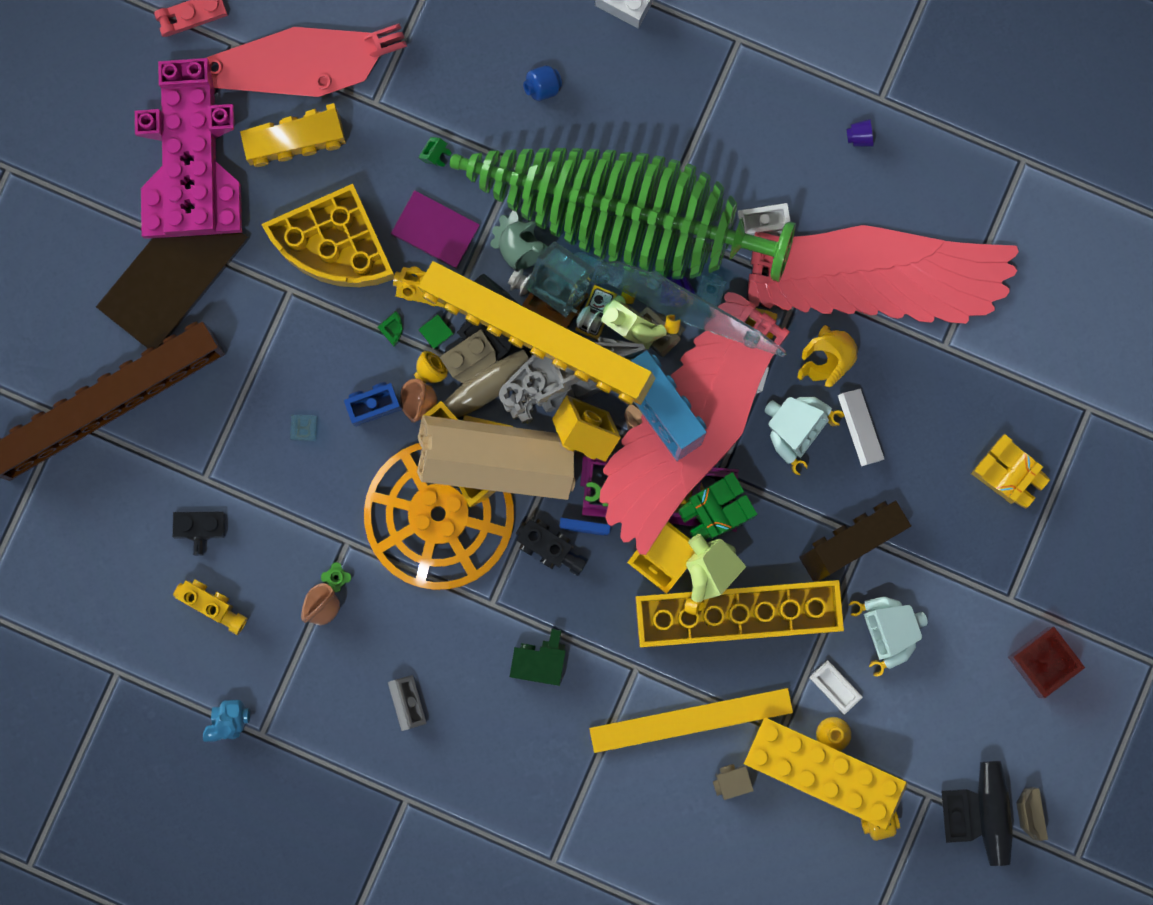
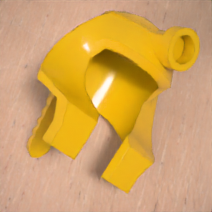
M824 325L818 337L812 339L803 349L802 359L806 360L814 351H824L828 358L827 363L817 365L812 361H808L799 369L797 378L802 380L808 375L812 381L826 380L824 386L832 387L852 368L857 360L858 349L854 339L845 331H831L830 327Z

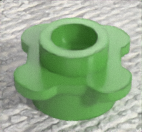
M335 562L331 565L330 570L322 573L321 580L327 582L334 592L337 593L340 592L341 587L345 583L351 581V574L346 573L342 569V565ZM335 575L339 577L337 580L334 579Z

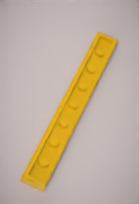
M788 688L591 727L589 730L594 753L761 720L764 717L771 718L791 714L793 710Z

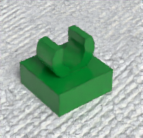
M430 137L418 158L425 163L444 167L445 164L440 161V155L444 153L446 156H451L452 153L449 149L445 148L448 143L444 140Z

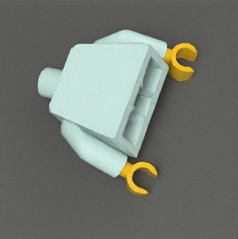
M789 397L782 406L772 400L765 408V413L772 417L768 425L772 430L770 437L774 448L787 464L791 463V470L797 475H800V473L796 471V465L802 463L807 469V464L802 460H797L796 457L801 458L827 423L831 426L840 425L834 421L833 417L835 414L840 418L844 417L842 411L837 410L833 412L829 405L816 397H798L797 399Z
M888 597L865 600V603L862 604L858 601H852L849 606L857 604L860 606V611L850 614L851 616L858 617L863 611L868 612L864 614L879 657V660L870 662L869 667L875 664L881 666V670L874 673L873 676H881L885 668L891 669L906 662L916 649V642L922 639L920 628L928 623L926 615L923 612L914 614L910 605L902 606L900 601Z

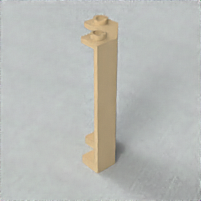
M422 416L418 434V441L422 450L417 468V474L421 482L568 500L570 491L574 490L575 451H569L563 447L558 433Z

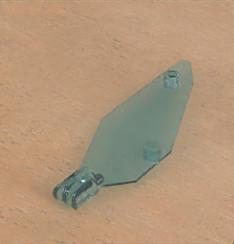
M581 252L574 253L571 257V265L576 277L596 284L609 283L665 316L675 315V320H681V322L741 342L749 348H758L779 356L786 355V351L757 329L665 278L656 271L649 272L620 261L606 262L603 259Z

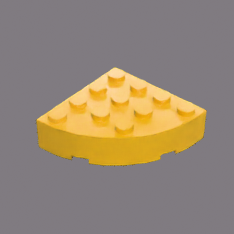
M353 184L261 224L270 241L283 257L302 273L318 281L342 287H366L379 285L394 279V273Z

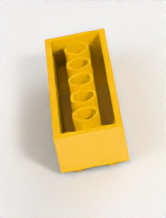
M765 717L744 762L745 765L885 830H888L908 785L904 780Z

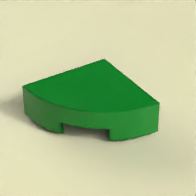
M397 311L377 327L395 347L403 332L402 320Z

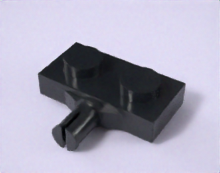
M173 512V538H187L194 541V556H198V554L200 556L204 555V541L211 538H224V512Z

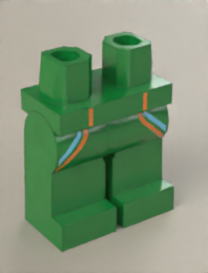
M733 472L690 497L687 501L688 503L678 510L684 522L694 517L699 521L700 525L690 530L692 537L701 534L705 540L709 539L710 541L754 519L758 515L747 495L742 496L744 490ZM742 496L741 498L737 499L735 502H733V503L727 505L726 507H724V508L722 507V506L726 505L727 503H729V502L735 500L736 498Z

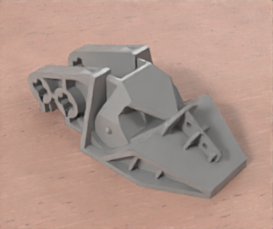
M599 337L598 342H594L629 361L646 351L645 346L639 343ZM532 355L501 387L499 398L506 412L510 411L514 420L520 418L522 424L525 422L528 424L533 420L531 412L534 404H537L539 407L543 406L546 413L552 412L559 408L566 395L583 401L602 390L597 388V383L590 379L585 382L574 375L575 371L566 368L565 371L552 364L553 360L547 357L540 359ZM513 390L514 393L510 396L509 392Z

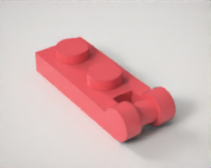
M189 0L169 8L158 9L154 12L156 20L161 25L160 32L162 37H168L228 16L223 0ZM176 16L177 23L171 24L169 18Z

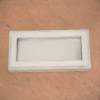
M828 660L809 677L844 715L863 698Z

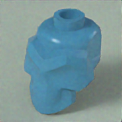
M224 700L220 707H213L211 712L212 725L205 727L203 741L214 742L221 739H236L240 737V732L244 730L245 724L250 722L249 708H245L241 700Z

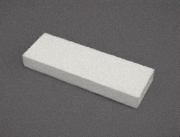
M861 389L838 395L861 466L885 460Z

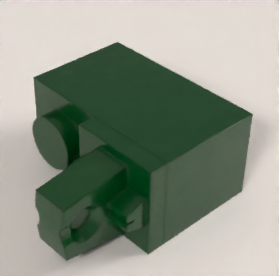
M551 629L550 640L543 641L540 651H535V645L521 643L520 648L514 647L509 677L560 686L566 653V644H560L562 630Z

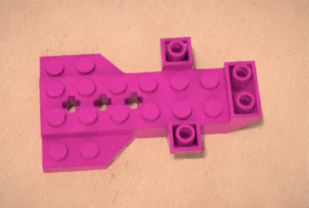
M208 58L158 61L162 112L159 109L135 111V135L162 141V166L141 188L142 237L149 239L242 233L241 184L216 162V138L234 130V105H215V91ZM192 157L194 161H190V165H187L185 161L187 158ZM189 181L194 183V185H191V189L185 187ZM189 205H193L195 207V209H191V213H187L186 208H188Z

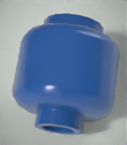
M548 65L530 70L526 75V81L523 83L526 94L536 101L556 96L559 88L562 86L559 72Z

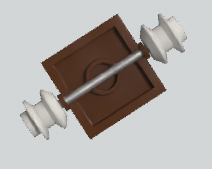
M520 269L519 272L514 271L508 281V284L511 285L510 291L517 288L520 290V296L528 292L530 293L522 304L523 307L566 329L569 328L574 318L577 319V328L584 325L587 327V333H590L591 330L596 331L601 323L600 311L593 314L590 312L591 306H587L581 311L588 298V293L548 271L543 273L537 284H534L533 274L528 277L523 275V269Z

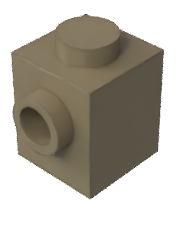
M734 764L719 768L721 773L715 774L717 780L713 781L716 795H722L724 800L753 792L746 766L735 768Z

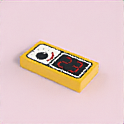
M594 285L585 307L591 306L590 312L593 314L600 311L599 317L602 318L605 305L614 299L617 294ZM601 321L597 330H591L590 333H587V327L584 325L580 328L576 327L575 331L598 341L605 323Z

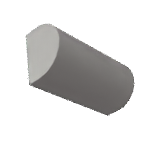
M413 675L388 682L401 731L427 724Z

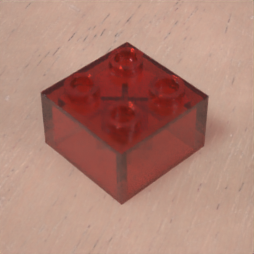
M1047 627L1008 657L1038 698H1046L1085 668L1055 627Z

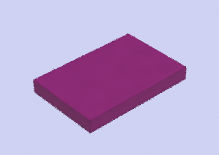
M414 190L391 235L457 269L480 225Z

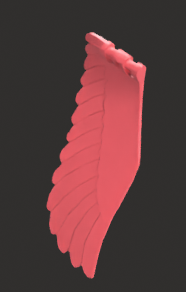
M866 225L816 235L797 236L793 238L789 257L780 282L773 281L770 276L774 257L752 251L750 264L753 265V270L748 278L747 299L757 307L759 303L769 309L774 305L788 311L794 307L804 313L808 312L810 308L822 314H831L833 309L846 314H854L855 311L872 316L877 315L878 311L895 319L902 318L907 314L918 322L932 323L934 317H937L948 323L966 324L969 321V316H984L995 311L992 302L1005 298L1009 294V288L1003 285L1002 281L1015 276L1017 269L1013 265L1008 264V262L1015 258L1019 251L1017 246L951 242ZM755 232L754 235L776 242L780 238V236L762 232ZM763 267L768 268V276L762 275Z
M728 292L724 295L726 302L715 308L716 316L705 324L706 331L694 339L693 343L696 347L684 353L680 359L683 366L671 374V378L677 386L675 389L680 396L684 395L692 406L690 409L695 417L699 416L707 427L705 429L707 433L702 445L679 461H676L642 414V424L630 429L621 440L624 447L616 452L603 468V473L608 477L600 490V503L608 504L606 513L607 524L613 526L621 523L620 537L623 543H629L633 538H636V549L640 555H647L677 507L741 437L764 372L778 348L790 334L788 329L780 328L776 325L777 321L765 312L763 314L756 310V305L750 303L739 294ZM749 317L756 321L753 328L746 324ZM769 332L777 337L773 343L765 340Z

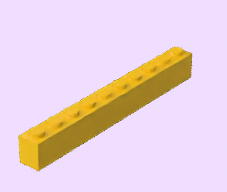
M432 261L418 286L424 294L422 297L433 304H436L437 301L444 304V309L454 315H457L458 312L464 314L468 322L479 326L480 323L487 326L486 330L497 337L503 334L509 338L508 341L519 348H522L523 345L530 348L531 354L540 359L547 357L553 360L552 364L565 371L566 368L575 371L574 375L585 382L589 379L596 382V387L606 393H610L612 390L620 394L618 398L627 404L632 405L635 402L641 405L656 379L651 371Z

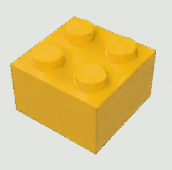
M566 395L552 418L563 447L569 451L577 450L593 460L597 458L606 462L621 438L608 411Z

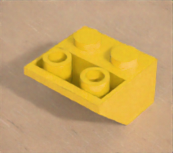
M667 522L647 555H640L638 550H636L627 563L667 594L687 569L686 562L695 552L688 543L690 538Z

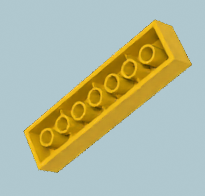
M839 580L726 589L722 595L703 600L705 608L702 611L697 610L696 615L687 613L684 609L685 603L691 598L692 592L635 597L639 648L844 631Z

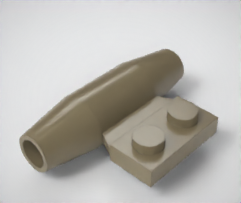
M480 329L440 356L451 376L463 383L443 403L457 419L482 408L499 396L501 387L524 365L530 356L523 349L497 361L496 350L483 330Z

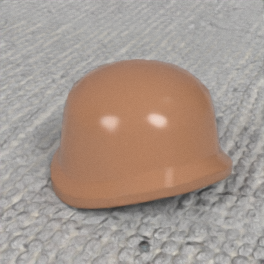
M421 379L409 380L403 385L400 393L402 410L413 423H416L422 419L425 413L437 405L436 392L432 386L425 384Z
M321 583L309 590L302 607L301 619L304 623L310 622L321 626L328 624L336 617L340 609V601L330 585Z

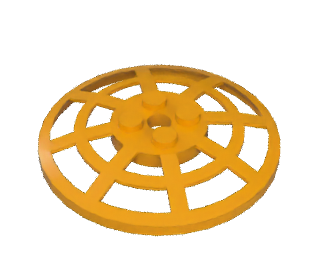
M416 443L392 456L379 469L372 480L364 506V525L367 539L381 564L404 582L431 590H449L462 587L476 581L489 572L505 552L514 524L511 493L503 492L506 503L505 527L490 523L491 505L489 498L482 501L483 520L469 517L467 501L458 490L450 485H427V483L421 482L417 474L418 466L410 455L422 449L420 443ZM402 459L408 472L396 482L390 495L375 492L384 474L397 461ZM412 478L419 491L413 496L411 501L397 498L401 488ZM372 502L387 505L386 523L390 536L380 543H377L371 524ZM394 507L408 511L410 524L399 531H396L393 520ZM436 507H442L446 512L445 518L441 521L432 519L431 512ZM466 527L480 530L475 541L465 550L458 537ZM414 533L424 540L422 556L410 550L402 540ZM487 533L502 536L501 542L492 557L476 570L469 556L481 546ZM449 543L456 554L445 559H432L435 544ZM396 545L404 555L420 563L416 578L396 568L383 552ZM460 562L467 573V576L448 582L426 581L429 566L445 567Z

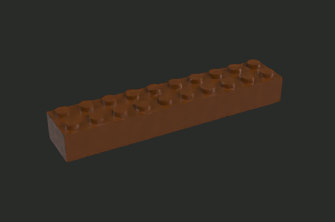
M198 321L193 322L185 328V332L178 336L176 334L164 339V344L158 348L151 347L142 352V357L136 361H126L119 366L120 370L112 375L111 373L102 375L97 379L98 383L91 387L84 386L75 392L76 396L71 399H62L53 405L54 408L47 413L42 411L31 417L32 421L24 426L20 424L10 429L9 435L2 439L0 438V478L8 481L13 480L226 355L212 330L203 321L201 323H198Z

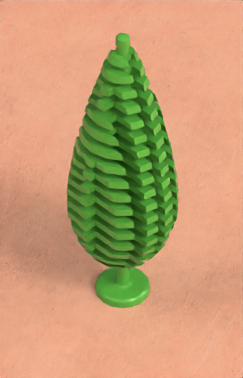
M540 148L535 155L533 166H531L534 157L533 149H523L518 156L515 170L517 153L514 149L506 150L501 157V161L500 151L497 150L489 151L484 163L482 162L483 153L472 154L470 159L464 158L462 155L453 154L450 159V167L466 171V177L471 182L475 183L478 175H480L479 188L485 193H489L494 184V198L499 202L504 201L511 185L507 199L508 207L517 212L523 199L522 217L531 221L535 216V212H537L536 226L546 229L549 222H551V234L560 237L563 231H565L564 239L567 243L575 245L580 240L579 248L586 253H589L593 246L595 248L594 254L600 259H604L608 252V255H610L609 262L615 266L621 264L624 256V268L628 271L634 272L638 262H640V274L650 276L653 267H655V271H657L656 279H666L671 269L674 271L673 279H682L690 262V279L700 276L705 263H707L711 248V262L708 270L709 273L716 271L722 264L725 250L729 244L732 245L730 259L741 248L774 257L770 276L773 281L780 282L795 234L796 223L794 222L785 223L778 242L746 234L743 217L739 221L737 230H733L737 202L730 195L725 211L723 210L721 216L725 192L721 183L717 181L713 192L711 191L710 193V175L702 171L699 180L696 181V166L687 163L684 172L681 173V161L671 159L667 168L664 166L666 159L663 156L656 155L652 160V164L648 163L649 154L639 153L636 156L635 162H632V152H623L620 154L619 160H616V150L607 149L604 151L602 159L599 160L600 149H589L585 159L582 160L584 155L583 149L573 148L570 151L568 160H566L567 149L556 148L549 162L550 148Z

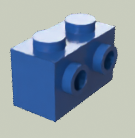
M382 382L372 387L373 390L364 393L363 391L354 392L349 395L348 399L344 400L350 420L355 427L402 410L392 383Z

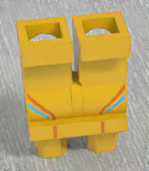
M1006 434L999 438L971 473L1010 504L1015 502L1025 509L1035 499L1033 495L1025 490L1027 486L1031 483L1041 491L1050 481L1047 475L1041 471L1043 466L1016 446Z

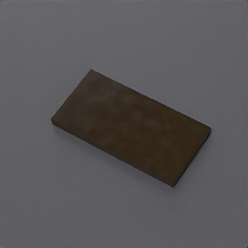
M189 205L186 208L187 213H191V209H195V207ZM243 233L152 238L102 298L96 308L146 348L154 347L156 349L164 344L163 340L174 332L249 239Z

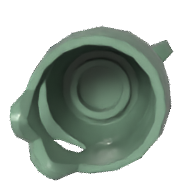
M512 211L510 216L501 215L499 218L500 226H495L492 230L495 238L491 240V247L500 249L505 261L516 271H520V269L525 270L533 266L545 253L549 254L551 252L547 245L537 241L535 238V221L523 222L518 211Z

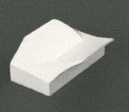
M787 203L738 211L739 221L743 217L745 233L755 235V232H762L780 236L785 223L790 222Z

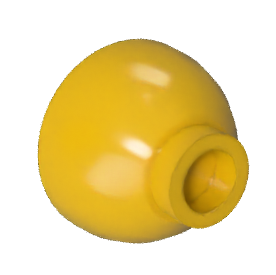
M423 351L420 354L416 364L417 372L414 374L416 379H421L426 384L427 382L438 383L447 378L448 370L440 357L429 351Z
M829 717L818 725L816 739L822 744L842 751L851 741V729L843 719Z

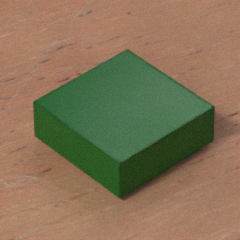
M436 315L418 329L434 350L454 335L439 315Z

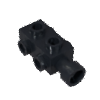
M538 518L535 522L529 519L528 523L522 522L516 532V535L519 536L516 541L521 543L519 549L530 556L534 552L542 557L540 562L551 569L554 566L560 568L563 564L570 568L569 571L574 575H580L588 559L581 554L577 556L571 552L573 546L569 544L570 538L560 532L554 535L548 531L550 526ZM531 532H537L538 539L535 541H531L529 539V534ZM553 545L559 546L560 551L558 554L554 555L550 552V548Z

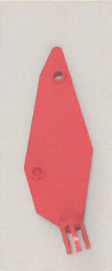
M400 23L372 33L292 27L206 58L209 60L214 88L321 97L364 82L380 56L408 46L406 41L393 44L404 39L403 32L393 33L401 29ZM214 64L219 65V69L216 72L211 70Z

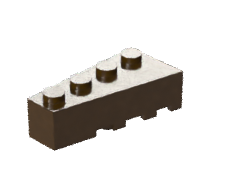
M885 500L873 508L875 513L867 516L865 512L853 519V526L847 528L846 525H843L832 532L834 537L827 540L824 536L812 543L814 549L799 558L813 582L831 575L910 528L911 524L897 501L895 500L888 505Z

